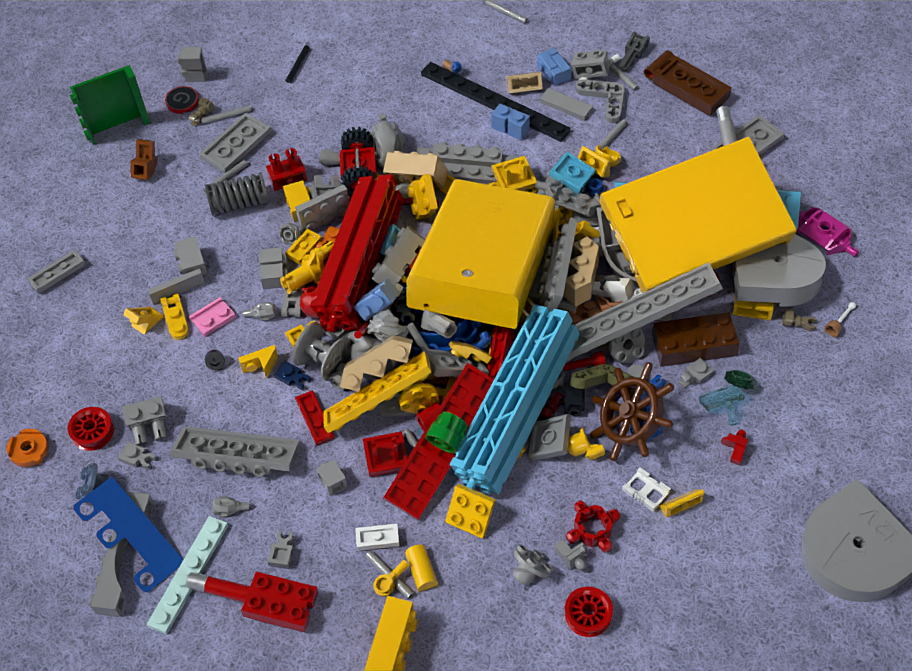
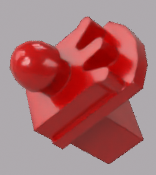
M743 429L738 430L736 435L729 433L727 437L721 439V444L734 448L730 462L740 465L748 442L746 432Z

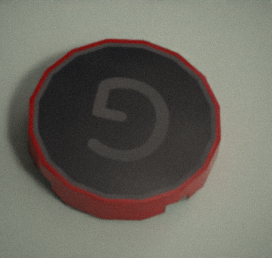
M188 86L176 87L167 93L165 97L166 106L169 111L176 114H184L186 111L190 112L199 103L198 93L195 89Z

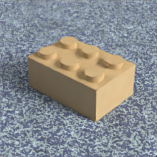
M394 151V153L387 152L383 173L385 175L392 174L397 185L402 183L410 184L414 180H420L423 174H431L433 188L444 189L448 169L438 155L434 153L423 155L417 152L406 154Z

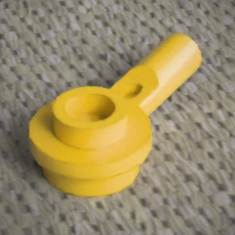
M403 560L389 575L384 574L377 577L373 584L375 592L380 596L390 595L395 587L394 581L410 565Z

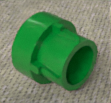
M443 412L439 415L436 422L434 421L430 426L425 438L437 448L455 454L463 441L468 425L460 417L449 412Z

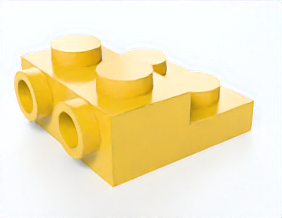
M423 174L420 180L412 181L407 188L408 196L412 199V214L415 215L416 220L430 218L438 209L431 174Z

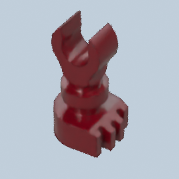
M557 392L550 403L542 408L537 420L554 418L557 409L564 402L563 397L565 395Z

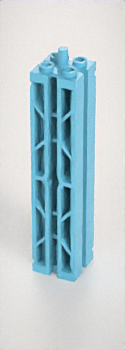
M533 305L531 314L527 316L456 452V456L450 463V466L455 471V475L460 477L464 486L473 490L478 488L487 494L491 492L500 494L503 483L506 482L575 345L574 342L580 335L576 325L571 324L573 320L568 311L559 309L549 311L547 307Z

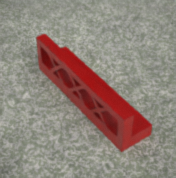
M518 322L517 328L519 329L518 334L523 326V324L520 322ZM495 326L490 351L492 358L488 362L487 367L489 371L488 376L495 379L510 351L511 345L516 339L514 329Z

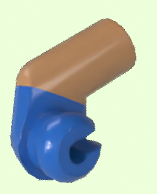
M445 60L442 66L454 73L462 70V65L458 61L452 63L449 60Z

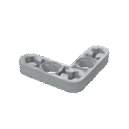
M579 80L576 82L575 90L577 94L608 98L605 112V120L608 123L614 124L620 121L624 98V86L621 83L594 80ZM597 88H603L604 90H603V91H597L596 89H597ZM611 102H618L619 104L612 105ZM612 111H615V116L612 117Z

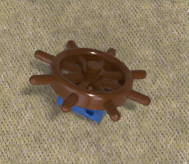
M651 362L645 364L640 378H624L622 369L619 367L615 368L614 373L617 383L607 392L604 398L599 396L592 397V402L601 406V426L591 431L590 437L595 439L605 433L610 440L615 442L610 454L611 461L618 459L622 446H638L642 457H648L649 450L646 443L663 433L661 426L666 428L673 426L671 420L663 418V397L674 390V385L669 383L658 389L649 382L648 378L653 368ZM636 388L631 399L629 390ZM644 389L647 391L649 396L643 395ZM622 397L624 402L622 404L617 403ZM614 410L618 411L619 415L613 418ZM623 422L618 433L615 426ZM630 429L631 435L626 436L628 430Z

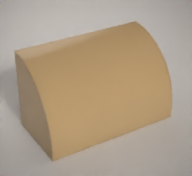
M541 72L505 76L509 93L543 89Z

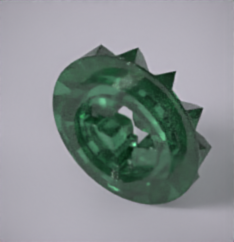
M731 370L725 373L724 379L733 386L747 390L754 389L756 385V380L746 372Z

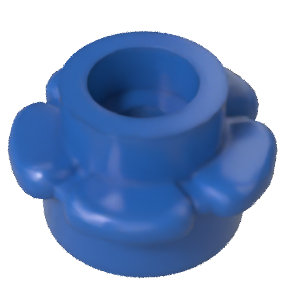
M597 178L590 179L586 186L587 192H590L592 195L599 194L604 189L601 180Z

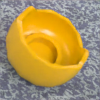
M600 145L596 146L595 152L610 161V168L620 163V153L609 149L608 146L604 149H601Z

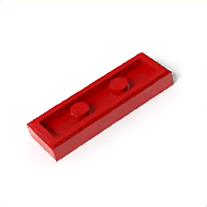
M311 390L296 396L295 400L316 446L335 439L333 432L328 433L324 428V413L314 391Z

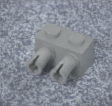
M161 396L122 406L125 424L133 431L135 445H142L141 441L143 444L148 443L144 426L152 424L155 440H161V437L163 439L168 437L164 421L168 420L165 402Z

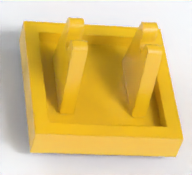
M525 156L492 165L491 170L499 187L519 191L535 188L537 180Z
M458 483L455 486L445 522L479 538H483L486 535L496 499Z

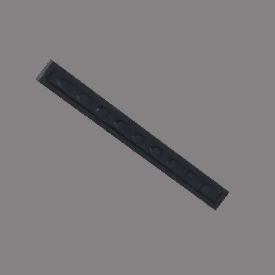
M431 61L421 71V76L492 110H495L499 104L529 115L530 128L559 142H562L570 132V127Z

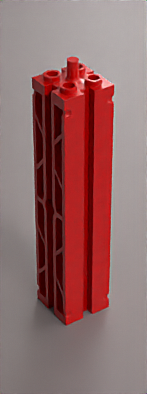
M392 174L379 175L377 180H374L373 176L359 177L358 185L355 187L313 296L314 300L310 304L315 316L320 318L319 322L324 331L334 332L338 331L340 327L346 331L358 330L361 326L360 322L363 318L353 306L375 286L376 282L372 279L374 273L371 271L377 263L382 264L385 256L380 251L389 226L392 224L396 225L401 206L404 203L400 190H395L397 184Z

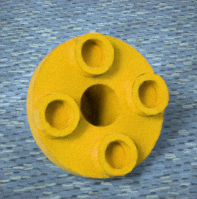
M418 380L409 389L401 393L398 402L402 411L418 414L434 405L439 400V396L434 386L423 384L422 380Z

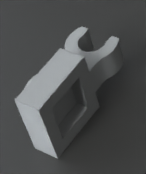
M699 358L686 367L685 373L680 377L683 380L679 384L686 388L695 381L699 385L710 377L714 370Z

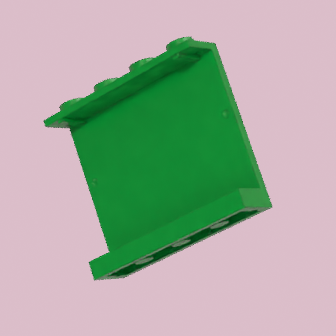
M130 65L70 87L72 94L69 96L73 105H77L74 107L77 116H81L79 122L83 129L86 128L83 132L87 141L91 140L93 145H95L94 134L140 117L144 126L150 124L135 74Z

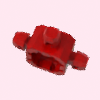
M584 501L576 502L574 510L577 514L574 520V529L566 534L568 543L575 544L581 539L587 547L592 548L598 545L604 553L611 551L613 547L610 540L612 525L619 521L621 517L619 511L611 509L606 513L602 506L592 505L588 508ZM591 517L593 519L597 518L598 520L600 519L605 530L598 531L596 535L593 533L589 534V532H585V528L581 523L587 522Z

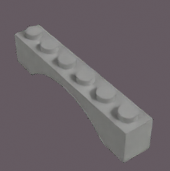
M126 492L149 519L154 504L150 494ZM115 531L109 537L108 542L116 539L117 534ZM123 538L112 548H108L107 554L103 556L102 571L96 579L97 587L95 594H92L90 598V606L97 615L121 617L126 596L120 582L119 567L122 554L129 542L126 538Z

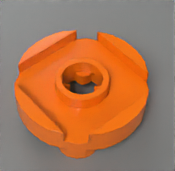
M24 429L19 431L20 434L15 438L14 436L10 438L6 451L12 463L17 466L30 467L38 465L43 461L48 452V442L45 436L37 429ZM26 445H31V449L25 451L23 448H27Z

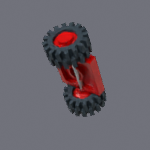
M352 127V130L347 129V133L344 131L343 136H341L340 176L344 186L347 188L348 196L351 194V197L356 185H358L359 177H376V158L372 135L365 128L361 130V127H358V129Z

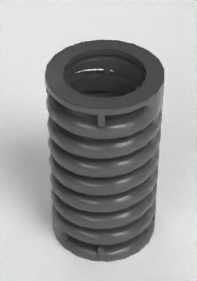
M259 172L258 175L251 174L250 179L248 176H244L243 180L241 177H237L236 180L230 179V184L228 180H224L223 184L219 181L216 184L210 183L205 185L212 216L217 215V213L223 214L225 209L227 212H231L232 208L234 211H237L239 207L244 209L245 204L248 208L252 204L257 206L258 201L261 205L269 203L262 172Z

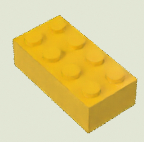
M387 596L364 671L405 670L406 660H404L406 652H410L412 646L410 636L412 632H416L418 619H416L417 611L414 610L412 601Z

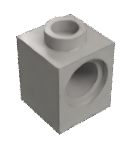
M335 459L325 462L317 468L318 477L329 496L348 487L346 478Z

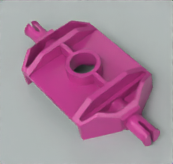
M812 207L807 211L799 212L798 229H796L795 234H798L799 231L826 249V255L846 251L855 257L859 253V250L850 245L851 228L820 208ZM826 226L829 229L824 230L821 227Z

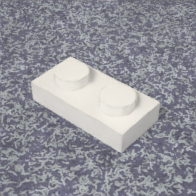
M388 524L356 528L357 551L399 546L398 525Z

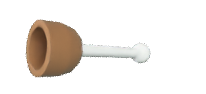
M854 302L849 303L847 310L838 320H832L824 327L825 332L832 337H837L842 330L841 322L851 310L856 308V304Z

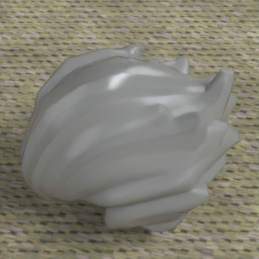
M387 308L374 315L367 326V333H373L381 342L386 341L393 335L406 338L409 332L407 326L398 324L399 319L394 317Z

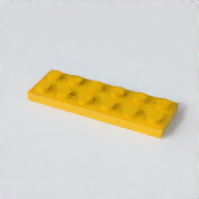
M425 351L361 388L359 392L356 391L324 410L325 430L328 433L333 430H340L345 423L350 420L355 421L365 411H371L382 401L392 399L399 391L409 389L414 382L426 379L432 371L429 357Z

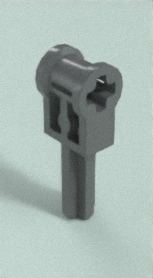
M635 31L632 33L625 46V56L618 66L622 72L628 70L635 57L640 58L649 45L650 37L638 35Z

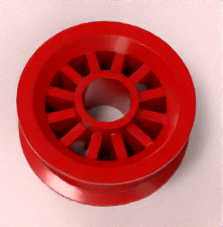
M86 407L77 411L71 417L67 431L78 448L85 451H94L108 444L113 436L114 426L107 411L100 407Z
M585 586L574 590L568 596L565 602V619L573 632L583 637H595L605 632L609 627L613 615V605L609 596L604 591L596 587ZM586 609H590L594 613L592 615H587L583 611Z

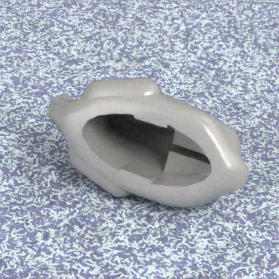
M380 114L379 123L372 126L370 135H372L373 147L375 148L376 165L384 170L387 152L394 153V151H400L404 153L403 146L406 140L397 124L391 121L388 122L386 115Z
M356 331L348 332L342 337H347L350 341H353L349 349L350 360L356 359L366 351L382 343L367 333L357 339L354 336ZM388 359L385 374L404 362ZM364 373V378L370 381L380 378L379 376Z

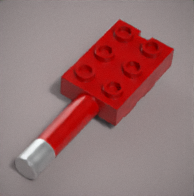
M257 571L250 586L195 572H190L186 581L187 588L244 602L241 609L243 617L301 632L306 631L310 620L308 608H314L318 596L317 586Z

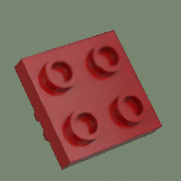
M402 431L363 438L369 477L400 471L407 460Z

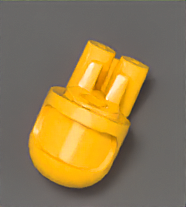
M583 428L580 429V432L569 435L567 452L570 455L576 457L586 453L585 457L587 459L594 460L606 454L602 444L590 445Z

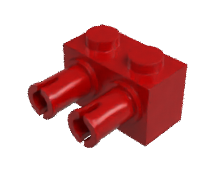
M290 148L291 153L289 149L285 151L286 160L280 161V156L277 153H273L274 159L272 154L268 157L270 165H267L266 169L274 191L283 189L285 185L299 181H308L305 167L294 148Z

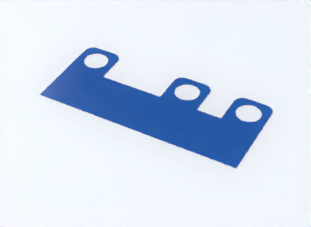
M113 477L109 478L73 506L74 511L83 521H89L99 512L103 511L111 521L97 531L96 536L106 548H112L123 538H126L147 562L148 565L133 577L134 582L143 592H149L182 564L183 558ZM89 502L93 505L94 510L90 515H83L80 512L82 503ZM107 529H113L117 534L116 539L112 542H106L103 539V532ZM143 573H151L153 575L154 581L151 585L144 586L140 583V576Z

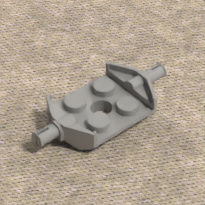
M537 180L535 188L545 191L544 194L554 198L557 205L589 217L594 216L597 213V208L601 207L600 197L597 193L594 199L586 194H578L569 188H561V180L551 182L550 184Z

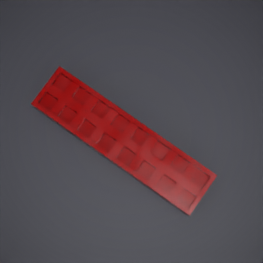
M467 362L385 493L384 500L414 519L418 520L450 469L452 459L456 456V453H449L437 448L425 438L430 426L434 421L436 422L440 414L449 412L460 417L468 425L464 433L465 435L494 381L492 377Z

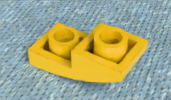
M457 341L449 343V346L452 348L451 352L458 358L463 356L467 359L471 353V357L479 363L481 361L488 363L492 358L489 353L471 344Z

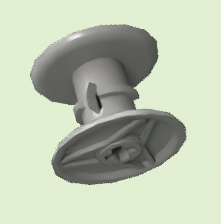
M313 322L303 330L296 341L292 355L293 363L298 366L303 365L313 357L315 362H322V379L329 381L328 378L332 373L336 372L339 364L347 362L351 342L350 339L344 337L338 339L331 346L329 341H322V325L318 322Z

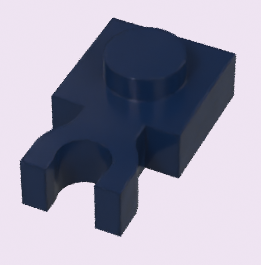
M284 361L274 373V377L288 386L294 383L300 390L304 389V384L300 383L301 381L305 380L308 383L311 381L310 376L301 374L300 368L287 361Z

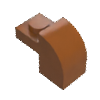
M136 140V158L130 161L131 178L148 180L152 177L158 161V156H155V141Z

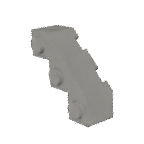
M409 225L406 228L402 227L396 235L398 237L394 246L390 245L384 252L386 256L382 264L377 263L371 271L374 273L372 279L378 284H381L386 279L390 280L393 285L397 284L405 274L404 271L416 257L418 250L422 248L425 238Z

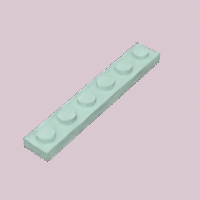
M211 516L207 518L147 623L149 628L166 635L168 634L192 589L186 586L189 573L202 574L228 527L227 522Z

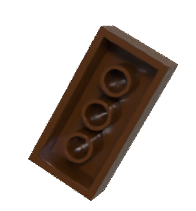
M730 312L653 323L652 338L660 367L691 363L699 358L705 361L737 356L740 343Z

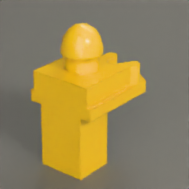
M585 220L577 222L574 242L587 236L590 239L600 237V232L590 226V222Z

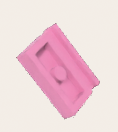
M219 297L190 315L189 318L201 334L206 337L236 318V315Z

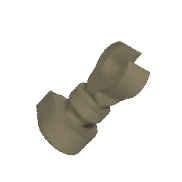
M203 97L200 99V107L197 109V112L189 116L188 120L192 121L191 125L196 127L201 122V118L205 117L207 113L210 114L214 109V105L209 99Z
M786 308L783 314L782 325L788 327L791 324H794L796 327L800 325V327L807 331H814L817 326L810 325L809 323L816 324L817 319L814 317L801 318L799 315L795 317L794 310Z

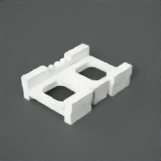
M639 467L637 473L627 484L623 485L622 489L654 512L669 495L671 488L662 482L658 484V481L649 477L650 474ZM637 478L645 483V486L640 491L630 486ZM652 490H656L662 495L657 503L647 498Z

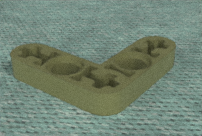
M601 364L572 373L570 384L578 389L589 388L605 382L614 386L617 383L614 373L616 367L609 364ZM622 371L624 378L634 377ZM636 388L629 390L630 395L634 394Z

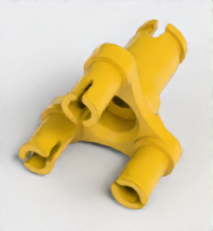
M329 241L320 248L316 247L311 250L310 255L307 254L301 258L300 267L286 274L285 277L280 278L283 289L285 290L288 287V294L309 282L318 285L325 268L323 260L330 255L333 241Z

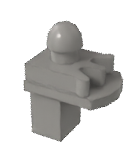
M563 540L554 545L555 552L570 570L575 567L579 570L585 569V561L587 560L585 556L588 554V547L585 543H580L573 549Z

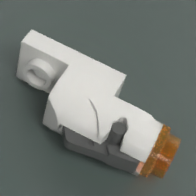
M616 275L596 276L592 288V296L598 294L601 297H610L612 303L624 302L642 294L640 289H635L631 278H618Z

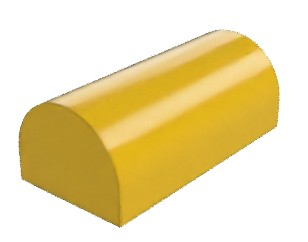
M418 544L408 548L405 551V556L410 565L409 567L418 592L439 586L425 546Z

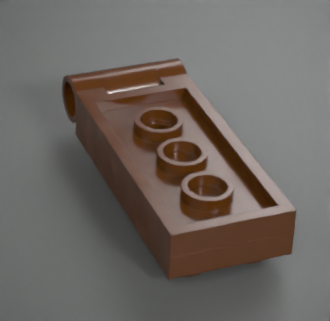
M669 50L662 53L644 69L645 77L653 80L655 85L709 116L726 102L731 95L732 87L677 57Z

